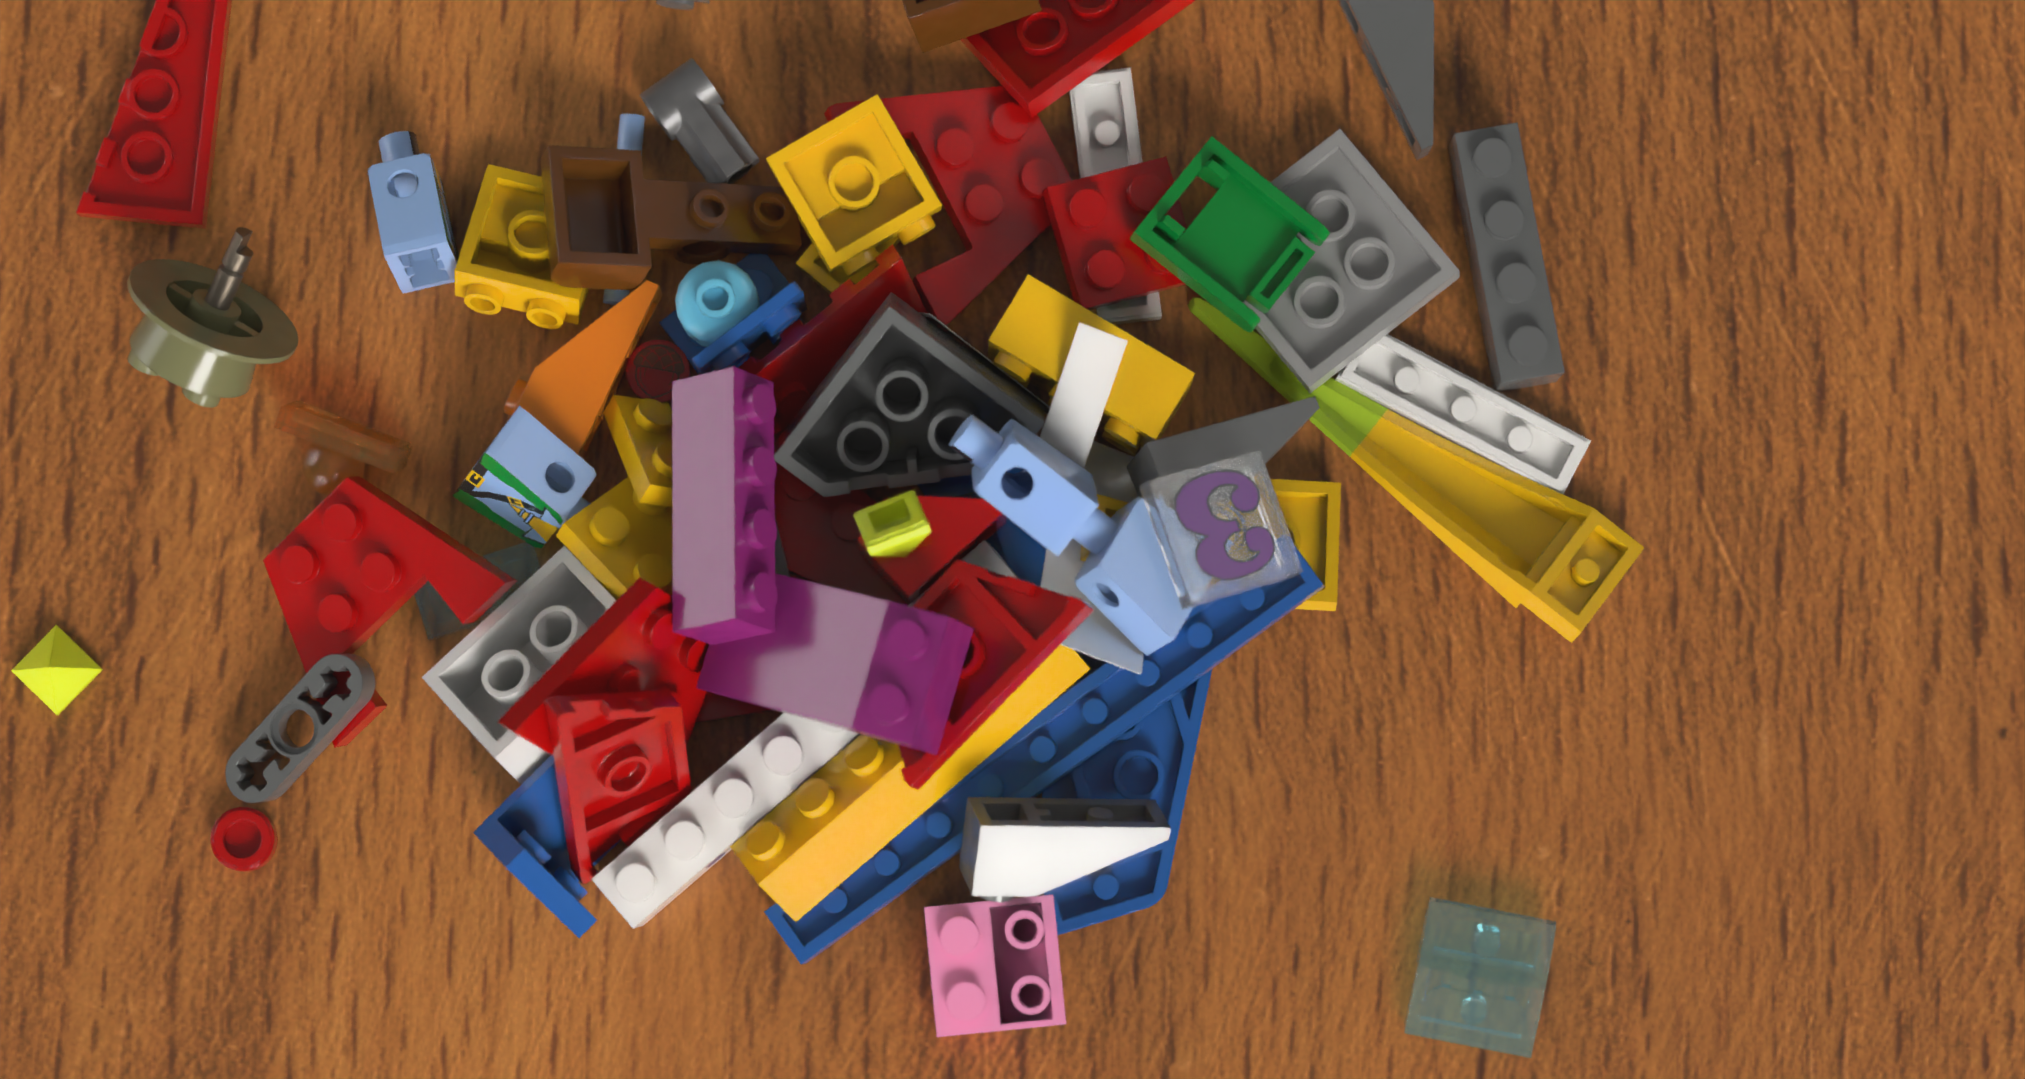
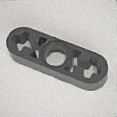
M331 654L321 658L229 758L225 776L227 785L233 795L248 803L268 802L281 797L370 701L375 690V675L370 664L355 654ZM350 671L351 676L346 683L352 691L350 694H336L324 705L311 698V695L313 698H326L338 684L333 673ZM299 709L308 713L314 723L313 737L303 747L295 745L287 734L288 719ZM276 752L288 757L274 759L264 769L263 777L268 782L267 784H251L250 780L255 774L254 769L250 766L251 762H265Z

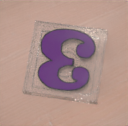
M1260 450L1152 479L1139 487L1182 609L1294 578L1303 572Z

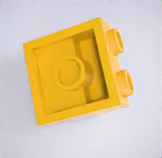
M878 94L766 158V162L796 211L800 223L830 274L842 267L847 276L850 277L877 262L875 258L879 253L876 247L898 235L902 244L906 245L936 227L931 216L941 210L942 204Z
M488 164L455 267V296L464 298V303L470 309L482 314H497L501 311L502 307L526 312V317L531 323L545 329H558L563 326L564 322L579 325L589 288L564 287L551 280L542 177Z

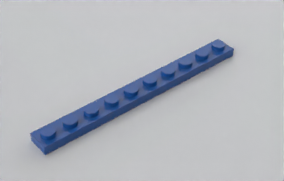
M1284 533L1274 540V556L1270 563L1262 570L1236 580H1219L1204 591L1195 603L1176 638L1148 656L1144 654L1141 674L1131 672L1108 662L1050 703L797 922L777 903L764 911L799 963H808L961 852L967 797L1035 798L1325 587L1289 536Z

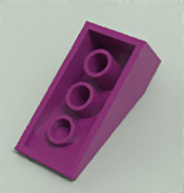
M775 573V584L778 592L775 606V632L716 645L709 644L696 687L698 689L937 755L974 628L940 614Z

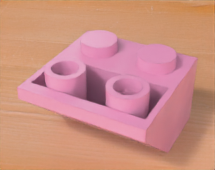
M1053 895L1013 898L1007 902L983 901L924 907L937 1037L1066 1024Z

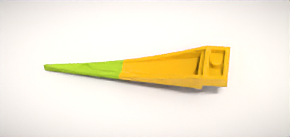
M1193 297L1187 305L1191 313L1290 403L1315 396L1320 408L1309 420L1510 604L1515 608L1520 603L1523 604L1571 643L1583 631L1645 548L1595 508L1491 462L1385 408L1333 378L1328 379L1312 393H1309L1261 335L1254 331L1250 333L1243 330L1218 309L1201 298Z

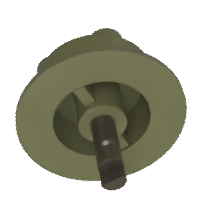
M243 227L236 228L222 259L223 264L219 266L217 271L185 261L154 259L137 264L130 272L127 281L128 291L133 301L145 314L130 336L131 350L127 357L129 364L140 372L161 376L169 382L182 387V392L186 398L203 407L213 408L219 404L221 398H234L246 394L250 389L256 364H273L285 361L294 354L298 346V333L289 317L267 297L241 282L244 276L243 272L247 270L253 256V251L247 247L253 231Z

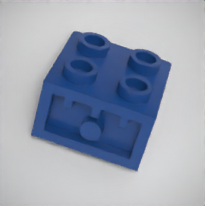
M750 253L735 264L750 276L756 286L760 307L708 347L700 345L687 335L677 317L676 310L659 322L674 344L684 352L688 362L698 375L733 366L738 368L750 358V352L767 339L773 345H777L781 340L780 333L798 319L803 322L800 315L807 310V305L802 289L795 281L790 284L767 254Z
M552 754L473 833L532 894L580 938L597 919L580 902L588 891L579 883V880L570 868L555 762ZM620 839L618 842H616V843H615L611 848H609L603 855H601L596 861H594V862H593L594 866H595L611 849H613L622 839Z

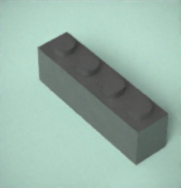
M1518 122L1455 133L1448 145V151L1493 390L1503 392L1557 382L1565 371Z

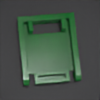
M1211 136L1137 227L1130 240L1236 325L1251 333L1261 319L1243 303L1244 300L1257 310L1267 313L1315 254V251L1298 239L1296 235L1300 233L1311 243L1321 246L1330 235V232L1321 222ZM1199 176L1217 192L1185 230L1182 225L1166 214L1193 180Z

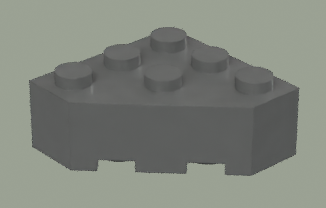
M890 292L775 441L774 458L777 463L823 497L850 494L851 490L882 486L896 488L940 482V479L972 475L971 469L974 464L949 447L954 434L970 415H974L997 433L1012 419L1036 435L1045 424V407L894 293Z

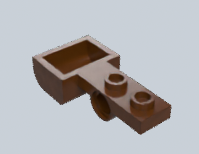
M548 145L541 157L551 280L560 286L611 290L635 289L641 284L652 267L650 249L673 250L676 260L686 264L700 265L704 262L722 260L730 253L794 256L802 245L798 215L782 187L644 179L641 150Z

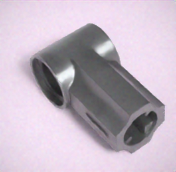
M692 58L640 94L643 102L671 140L676 138L707 183L733 184L760 162L756 153L721 107L724 104L722 98Z

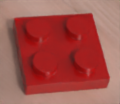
M1167 156L1049 186L1042 191L1073 301L1084 308L1092 310L1186 285L1130 240L1137 227L1174 183ZM1178 199L1166 215L1172 217L1186 230V221Z

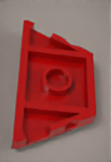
M957 559L913 604L912 607L950 617L974 629L937 755L898 745L904 768H901L902 776L911 788L919 790L1094 611L1087 602Z
M669 690L553 696L545 700L570 868L582 885L592 881L591 879L599 873L593 862L616 842L622 839L629 847L648 831L655 821L665 816L692 793L682 710L680 704Z

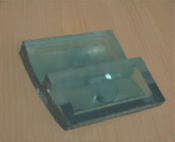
M1430 897L1417 953V967L1404 1022V1033L1531 1058L1548 978L1556 932V921Z

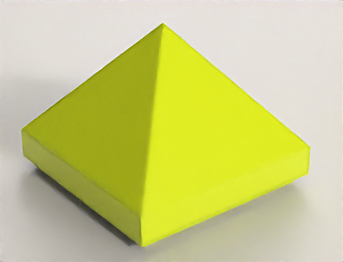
M908 491L853 514L870 556L906 557L932 532L915 491Z
M55 625L11 671L56 715H59L103 669L58 625Z

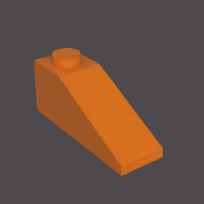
M646 280L536 366L528 382L519 378L507 399L504 413L512 416L516 409L521 406L584 460L604 420L603 412L613 395L616 394L625 376L628 359L639 346L663 296L660 286Z

